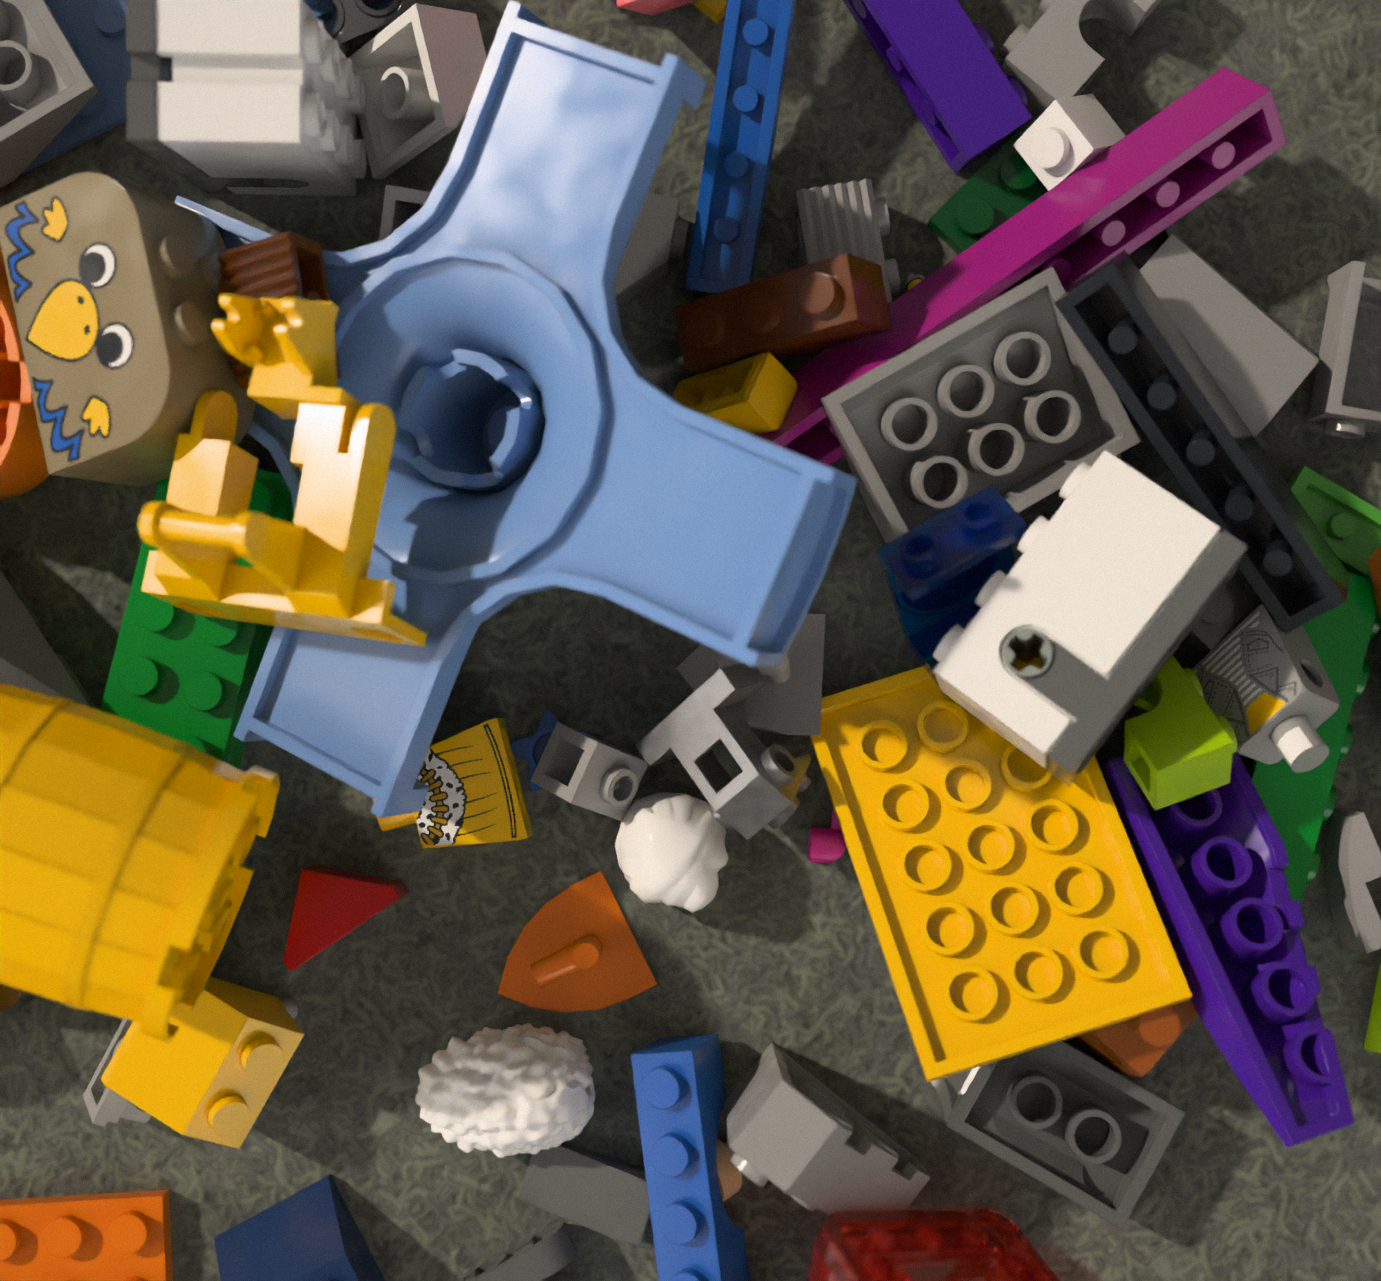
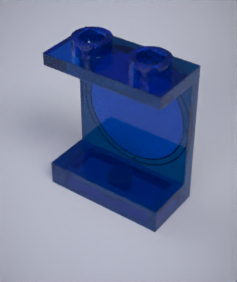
M992 484L876 550L906 643L937 685L939 684L933 671L939 661L933 658L937 646L956 624L964 629L967 628L981 609L975 603L978 594L998 570H1001L1006 575L1009 574L1015 566L1011 544L1021 539L1028 530L1026 522Z

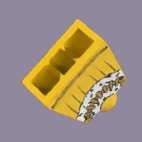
M504 718L487 720L429 747L417 779L430 787L420 812L384 818L376 815L383 832L416 823L423 848L518 841L532 836L533 830Z

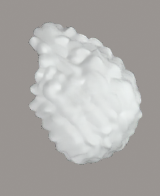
M530 1023L524 1025L517 1024L503 1030L485 1027L482 1031H476L466 1042L452 1036L447 1050H437L433 1054L432 1063L424 1065L418 1071L420 1083L415 1101L421 1107L420 1118L431 1124L432 1132L442 1133L443 1138L448 1143L457 1142L458 1148L466 1153L471 1152L474 1148L480 1151L489 1149L497 1157L503 1158L509 1155H517L518 1153L536 1155L541 1150L559 1147L564 1141L572 1140L575 1136H578L594 1112L593 1103L596 1094L593 1078L591 1077L593 1067L589 1063V1056L585 1054L587 1049L583 1045V1040L570 1036L566 1031L555 1034L554 1030L547 1026L540 1029L533 1028Z

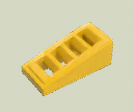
M766 352L680 380L672 397L689 409L749 434H756L781 428L798 386L794 377L770 352Z

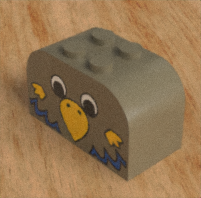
M95 172L73 174L0 208V245L48 473L50 475L135 487H144L171 477L178 433L190 434L198 398L205 391L209 390L225 391L234 398L238 410V422L233 444L236 446L239 444L253 419L256 400L247 395L248 389L239 387L235 381L236 375L230 367L228 352L212 330V323L215 319L227 320L228 316L225 313V309L219 304L218 281L222 276L219 272L222 265L217 259L220 252L226 251V247L220 232L209 218L194 209Z

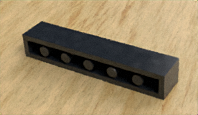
M1125 249L1068 288L1054 304L1202 516L1219 526V533L1225 530L1248 546L1237 565L1283 632L1287 634L1347 602L1349 573Z

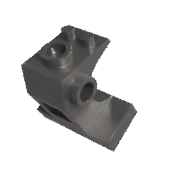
M739 663L720 668L635 746L649 766L678 758L707 799L709 810L716 821L725 828L736 829L749 840L767 824L772 829L778 828L795 812L800 804V800L796 797L797 791H804L811 783V780L805 773L812 758L809 754L794 759L785 748L777 744L766 748L754 734L747 722L745 700L767 680L757 667ZM721 741L743 770L734 779L720 765L712 749Z

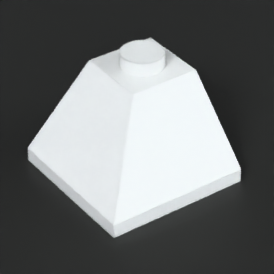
M415 3L349 57L354 68L357 70L356 75H363L366 84V112L364 115L358 114V119L373 179L388 177L454 130L467 112L487 61L475 13Z

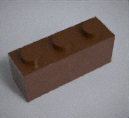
M849 253L837 255L675 306L685 369L701 373L761 353L770 352L777 361H782L891 330L881 265Z

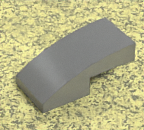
M1338 810L1329 817L1325 833L1324 863L1329 903L1343 947L1368 954L1381 948V919L1366 885L1367 882L1381 877V851L1364 812Z

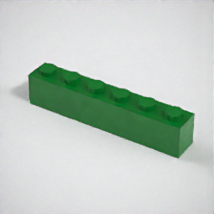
M1349 573L1347 602L1303 625L1340 700L1338 710L1315 729L1329 748L1327 758L1310 771L1296 773L1290 768L1284 758L1277 763L1268 765L1239 754L1284 842L1289 865L1284 869L1291 899L1299 900L1300 905L1305 885L1313 881L1319 868L1320 851L1316 844L1321 824L1329 819L1335 807L1337 792L1332 782L1338 760H1342L1346 756L1352 742L1353 728L1348 721L1354 699H1357L1362 694L1368 681L1369 665L1364 660L1370 638L1377 634L1381 627L1371 578Z

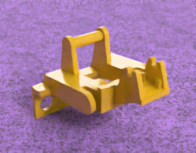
M221 294L219 304L227 311L228 318L227 320L215 319L212 323V330L227 352L247 366L254 367L247 395L282 419L297 420L290 462L301 468L303 472L294 524L272 519L262 513L248 511L259 459L233 444L238 422V410L234 398L225 391H205L198 398L195 405L190 434L178 433L166 502H149L140 514L139 532L143 541L158 549L157 551H149L141 591L199 616L425 647L427 633L390 614L396 585L388 580L367 578L396 428L393 413L387 405L377 403L364 405L344 389L337 388L334 324L339 307L333 302L310 301L290 297L283 299H255L236 294ZM238 555L248 560L255 567L237 565Z

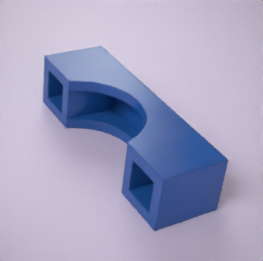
M719 1034L658 1038L631 1054L659 1281H750L744 1230L737 1227L730 1220L722 1201L718 1181L717 1133L721 1112L727 1099Z

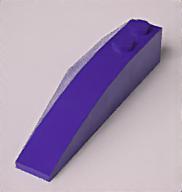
M1237 752L1233 753L1229 784L1156 811L1125 764L1124 755L1110 759L1101 772L1191 991L1192 997L1190 1001L1249 1095L1287 1148L1355 1124L1333 1034L1323 1026L1316 998L1322 993L1315 965L1308 966L1299 931L1305 926L1299 900L1291 899L1284 869L1289 865L1285 845Z

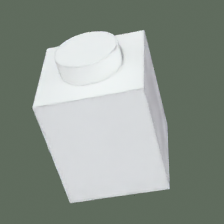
M1093 94L1055 99L1013 146L1049 191L1126 135Z

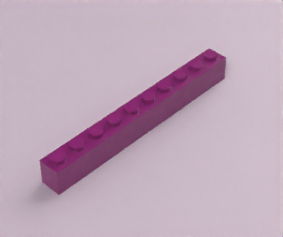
M1226 67L1221 68L888 305L891 330L828 347L791 373L798 387L781 428L751 435L823 465L830 466L843 457L844 453L821 398L1047 268H1054L1066 292L1068 288L1124 249L1128 255L1287 144L1271 90Z

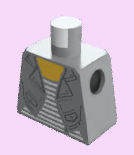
M1260 604L1191 670L1197 676L1203 690L1204 700L1214 715H1223L1230 723L1237 740V753L1268 765L1277 763L1284 758L1294 772H1307L1319 766L1329 754V748L1315 729L1338 710L1340 700L1303 625L1285 634L1264 604Z

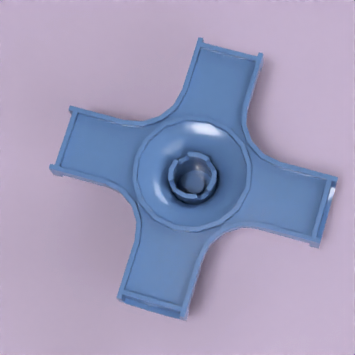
M509 0L449 163L422 209L384 240L341 253L322 250L330 302L339 307L334 324L341 369V378L337 379V388L344 389L364 405L368 403L387 405L395 419L394 445L367 578L388 580L395 584L390 614L427 633L425 647L274 626L234 737L243 742L268 740L374 798L375 801L370 812L381 818L420 812L430 787L417 779L473 637L482 622L518 596L558 587L601 595L752 667H779L825 575L842 531L858 478L687 408L647 379L622 338L614 290V282L621 260L681 106L697 110L707 86V82L681 58L666 53L661 67L551 28L525 6ZM179 195L176 196V203L202 213L213 222L223 238L226 250L274 236L227 214ZM256 401L255 412L247 433L265 446L271 453L291 490L295 516L303 472L301 468L290 462L297 420L282 419Z

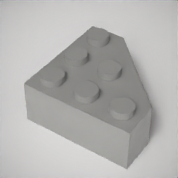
M773 1042L770 1043L725 1102L729 1148L735 1152L731 1158L732 1163L757 1185L763 1187L770 1180L806 1209L813 1212L817 1208L837 1218L842 1224L858 1235L863 1231L882 1241L931 1178L922 1161Z

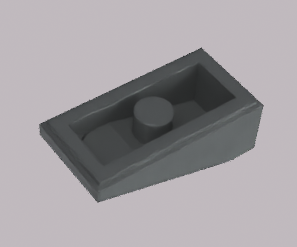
M562 1143L559 1147L550 1148L549 1150H541L536 1155H531L519 1193V1200L610 1238L640 1247L650 1215L645 1168L566 1143Z

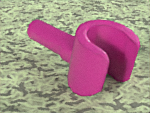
M834 808L830 818V828L810 826L807 858L811 862L833 863L845 852L846 843Z

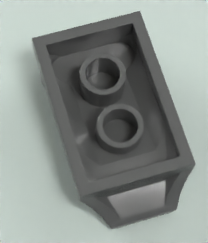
M1063 1040L930 1082L940 1101L945 1124L948 1128L1121 1230L1185 1115V1112L1179 1107Z

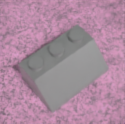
M1172 233L1139 271L1255 437L1272 420L1319 362V358L1175 233Z

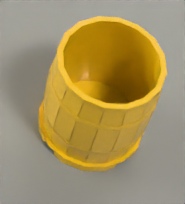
M0 682V982L64 1003L66 1006L75 1009L91 1010L140 1023V1034L170 1044L180 1029L179 1026L169 1023V1016L173 1008L177 1006L192 1012L222 952L245 898L255 870L242 865L248 856L256 835L263 838L267 836L280 788L278 773L256 765L244 772L197 750L195 746L185 741L176 740L127 719L76 703L71 699L56 698Z

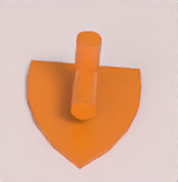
M602 870L571 885L547 901L525 925L507 957L497 994L532 1008L567 1013L599 1010L628 1000L658 985Z

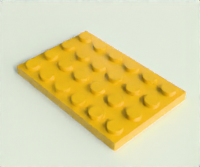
M1034 657L1027 664L1017 659L1016 669L1022 672L1025 667L1032 665L1040 670L1041 660ZM939 661L822 698L820 736L809 737L927 1083L1135 1018L1143 1013L1162 1007L1176 1005L1188 1001L1192 997L1095 755L1069 787L1048 771V766L1043 768L944 694L933 671Z

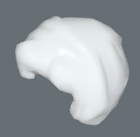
M657 792L637 799L627 811L623 822L621 821L615 842L619 867L624 873L625 879L630 883V889L644 903L662 902L666 906H677L691 912L703 909L715 898L719 886L718 871L726 866L729 859L725 848L727 832L724 826L718 823L711 814L708 802L684 793Z

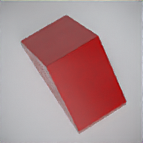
M318 865L302 869L283 962L289 971L292 972L408 894L409 890L403 881Z

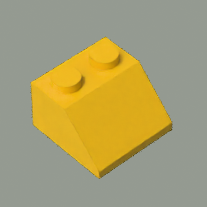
M210 976L192 1012L177 1006L173 1008L169 1016V1023L179 1026L180 1029L170 1044L140 1034V1023L133 1021L103 1073L101 1080L106 1087L181 1135L240 1149L301 1042L304 1033L278 997Z

